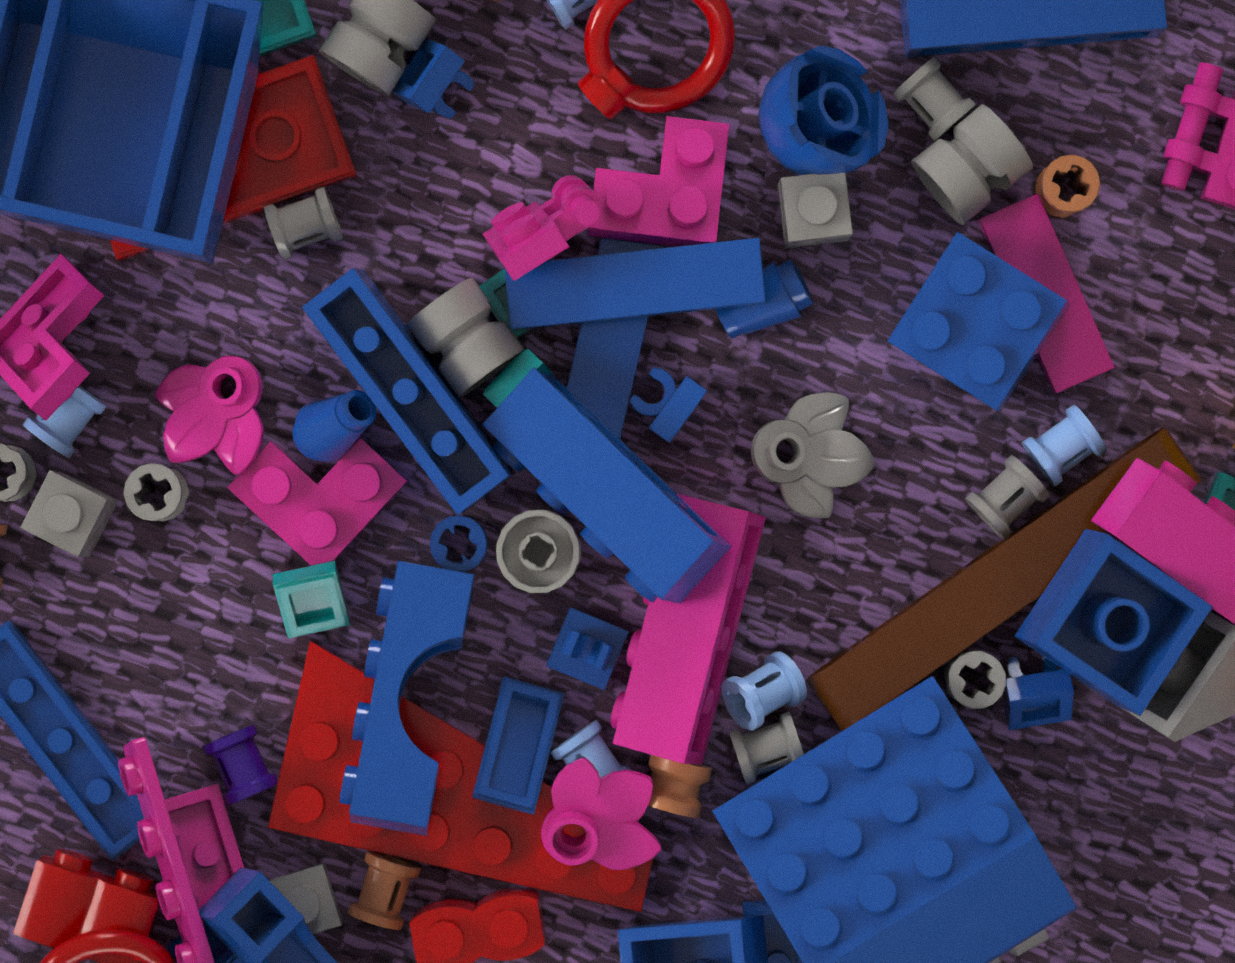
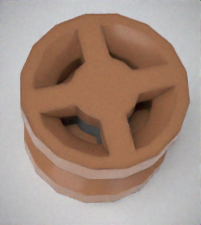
M650 755L648 765L652 770L653 790L648 806L681 816L699 818L702 804L698 799L701 786L709 782L712 768L703 764H682Z

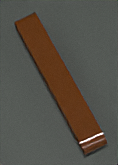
M1166 427L1157 430L1010 533L1005 539L1000 540L811 674L806 679L807 683L840 730L847 729L891 702L1041 596L1085 529L1108 534L1091 520L1136 458L1157 469L1166 460L1186 473L1198 484L1202 478Z

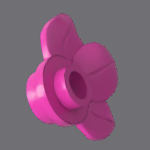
M222 356L212 361L207 367L189 364L180 366L163 379L155 393V397L166 408L173 410L164 431V447L170 462L185 463L208 455L214 450L223 464L234 475H241L250 467L262 445L264 426L256 410L262 395V380L257 368L250 361L237 356ZM232 376L236 382V390L231 397L226 399L221 393V384L226 377Z
M585 757L566 765L554 779L551 787L554 808L548 812L542 824L541 839L546 851L557 861L566 865H580L594 860L612 870L629 869L654 858L661 851V843L649 830L638 822L644 815L651 800L653 779L646 774L632 770L614 771L600 778L597 769ZM567 824H577L584 828L585 834L576 838L570 837L565 834L562 828Z

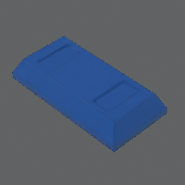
M503 676L472 798L534 815L565 693Z

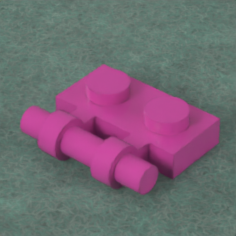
M1200 62L1193 84L1185 85L1180 100V105L1185 107L1176 137L1175 139H1168L1162 158L1167 161L1161 185L1170 189L1185 191L1192 170L1207 174L1208 176L1200 199L1235 210V91L1232 98L1218 93L1217 89L1223 69L1213 64ZM1209 116L1225 120L1215 153L1204 150L1199 146Z
M567 175L560 178L554 184L551 199L541 205L535 201L527 207L523 202L507 207L491 220L493 228L483 233V236L507 273L515 281L569 247L566 242L567 240L595 224L602 213V203L597 194L590 189L582 178L575 175Z

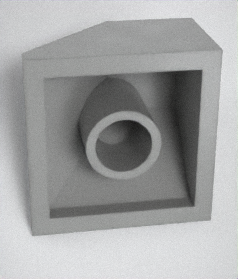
M1210 611L1142 715L1139 716L1125 709L1123 710L1173 742L1235 715V625Z

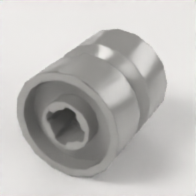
M350 0L348 7L352 14L349 21H337L319 52L334 65L383 95L390 96L407 69L403 55L406 51L419 50L436 23V19L413 0Z
M983 104L976 107L953 126V140L949 142L937 139L911 161L916 175L939 205L961 225L967 223L991 203V189L1007 190L1033 169V163L1020 141L1008 126L990 108Z
M473 277L466 279L438 297L406 324L407 329L422 349H426L429 354L441 353L443 355L438 372L457 398L465 396L507 367L525 350L505 321L489 323L487 319L492 309L489 305L490 300Z
M528 510L513 517L502 529L496 544L497 563L503 576L514 587L529 593H548L562 587L576 573L582 558L581 539L575 526L565 516L551 510Z

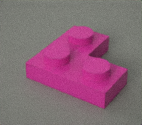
M666 116L659 175L596 168L593 191L601 200L602 213L598 221L589 227L588 236L673 247L716 242L729 124Z
M62 254L49 265L0 319V376L31 410L46 421L63 402L72 396L75 389L90 374L61 342L78 324L87 318L90 311L105 296Z
M362 438L358 439L319 483L313 480L274 442L270 441L256 456L250 467L244 473L238 475L227 488L312 566L335 561L404 487L408 480Z

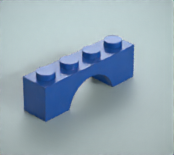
M398 561L395 578L383 577L376 615L387 617L382 641L370 640L364 677L375 679L371 702L358 703L352 732V740L362 741L363 744L358 767L346 765L340 794V803L351 805L349 811L351 823L424 836L428 834L439 775V763L420 751L408 737L399 715L400 701L407 682L421 665L440 654L462 649L474 587V574Z
M240 867L199 909L202 922L242 963H338L311 933L305 923L304 916L260 871Z

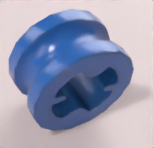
M456 515L447 517L437 524L431 533L429 545L431 554L439 566L448 570L464 572L472 570L481 563L487 552L488 541L486 532L478 522L470 517ZM457 525L469 528V540L477 544L476 552L472 558L468 559L466 554H462L463 562L461 563L449 560L447 558L449 548L441 544L445 531L449 529L452 534H455V526Z

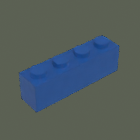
M900 0L905 58L1157 38L1167 28L1165 0Z
M352 268L302 306L303 310L457 515L467 511L516 474L514 469L494 451L492 447L494 445L493 441L463 401L457 398L438 372L436 365L424 349L420 347L406 325L364 270Z
M533 367L484 422L483 426L498 440L492 446L494 451L515 470L521 472L526 467L541 482L536 489L540 497L562 515H565L570 510L585 525L584 529L580 532L583 539L606 558H610L614 553L630 569L625 575L627 582L650 602L654 603L659 597L661 600L680 604L731 548V545L554 375Z

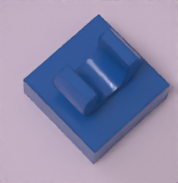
M425 38L419 50L412 51L405 61L407 69L392 93L407 104L424 112L430 113L433 111L443 117L453 118L456 112L444 103L442 94L452 82L469 91L475 85L468 74L460 71L465 62L464 59L447 46Z
M653 367L649 375L663 386L664 396L662 400L656 404H648L634 394L629 401L633 409L639 414L649 417L657 416L648 430L669 445L707 393V390L688 376L685 377L676 390L671 375L663 369Z
M570 607L546 667L605 690L629 631Z
M1042 655V673L1024 675L1020 670L1018 658H1009L1004 689V710L1009 730L1072 720L1074 689L1068 672L1063 669L1057 670V665Z

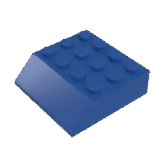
M0 0V215L213 264L258 76L264 10L263 2L256 0Z
M933 676L712 810L803 963H990L1077 909L1037 836Z

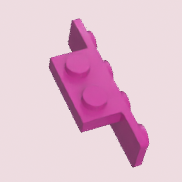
M141 737L131 740L123 746L125 758L118 760L119 773L128 796L137 794L144 816L143 820L137 821V830L147 858L156 856L163 878L162 882L156 883V893L162 913L166 920L175 918L182 944L175 946L177 963H215L199 909L240 867L244 868L219 784L164 799L146 738Z

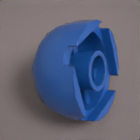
M825 46L812 48L804 54L795 56L787 61L765 86L758 111L761 133L769 151L781 165L798 176L850 173L866 165L869 159L878 155L885 146L889 126L885 101L880 90L873 94L870 93L866 83L860 78L868 71L858 60L844 51Z

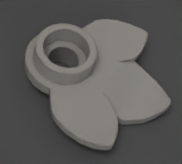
M838 393L809 394L798 399L789 410L785 420H775L765 424L758 430L752 441L751 458L754 467L766 480L778 483L785 504L801 516L829 518L833 509L834 496L832 488L846 487L858 483L874 468V458L865 443L852 433L842 430L848 414L849 399ZM783 439L788 441L793 448V456L786 464L781 462L776 454L777 445Z

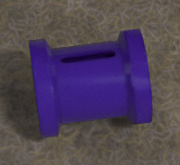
M255 724L239 729L202 746L205 755L213 756L227 788V792L223 796L227 805L246 799L278 784L276 774L268 773L255 743L254 737L258 733Z

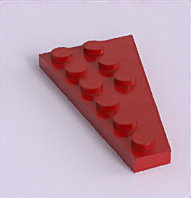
M313 640L310 641L268 828L638 912L642 911L653 858L641 865L623 870L609 869L594 860L580 865H566L557 861L546 851L541 839L544 818L554 808L551 793L552 785L543 780L534 815L472 798L485 745L404 696L401 697L399 715L405 732L420 751L439 763V775L428 834L424 836L351 823L349 816L351 805L340 803L341 787L346 765L358 767L363 742L352 740L354 720L358 703L371 702L375 679L364 677V671L334 655L331 651ZM567 824L562 828L565 834L570 837L576 838L585 834L584 828L577 824Z

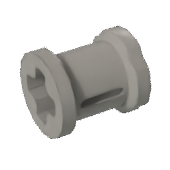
M936 56L919 68L892 94L898 102L907 101L930 128L928 135L934 141L943 136L976 106L971 98L964 99L939 71L942 63Z
M325 186L316 189L314 196L281 208H277L274 204L264 206L265 216L272 237L283 261L293 257V250L328 238L333 242L343 239L340 225Z
M0 443V459L2 462L13 463L16 466V474L7 477L8 488H6L4 483H0V501H17L27 496L34 488L37 479L36 464L32 456L24 449Z
M1010 455L1004 461L1006 469L979 494L971 492L964 498L971 509L1002 539H1005L1011 533L1009 526L1036 500L1043 503L1051 496L1041 481L1013 455Z
M153 463L142 465L135 469L129 475L124 487V497L128 508L134 515L149 521H167L177 517L184 511L186 500L190 493L187 480L180 471ZM151 477L157 482L170 483L172 490L163 496L166 504L164 508H161L159 504L144 502L143 495L151 490L148 481Z
M977 649L960 652L947 662L944 670L948 694L955 701L972 709H983L993 705L1002 696L1006 686V674L1002 664L993 655ZM983 662L986 665L983 676L990 681L988 688L984 692L974 688L968 695H965L962 691L965 688L966 682L959 676L961 669L964 666L975 669Z
M789 711L780 714L778 722L757 728L754 731L742 733L739 729L729 732L746 785L755 782L757 775L782 768L804 755Z

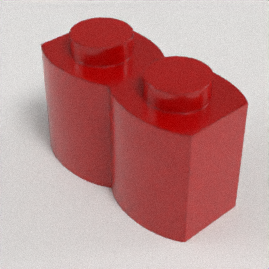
M56 849L54 857L43 855L37 859L13 934L52 948L79 934L102 929L128 930L151 938L161 908L156 890L152 889L154 879L148 875L124 868H118L115 877L91 869L92 858L74 851ZM119 955L89 958L99 963H141L133 958Z
M521 887L494 891L484 896L477 903L459 898L438 900L420 908L414 913L409 922L416 963H473L481 956L497 961L516 960L529 956L545 945L547 936L539 892Z

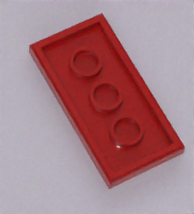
M314 55L258 74L223 224L264 210V206L270 204L278 205L315 192L318 188L324 186L326 188L357 177ZM110 240L118 261L151 250Z

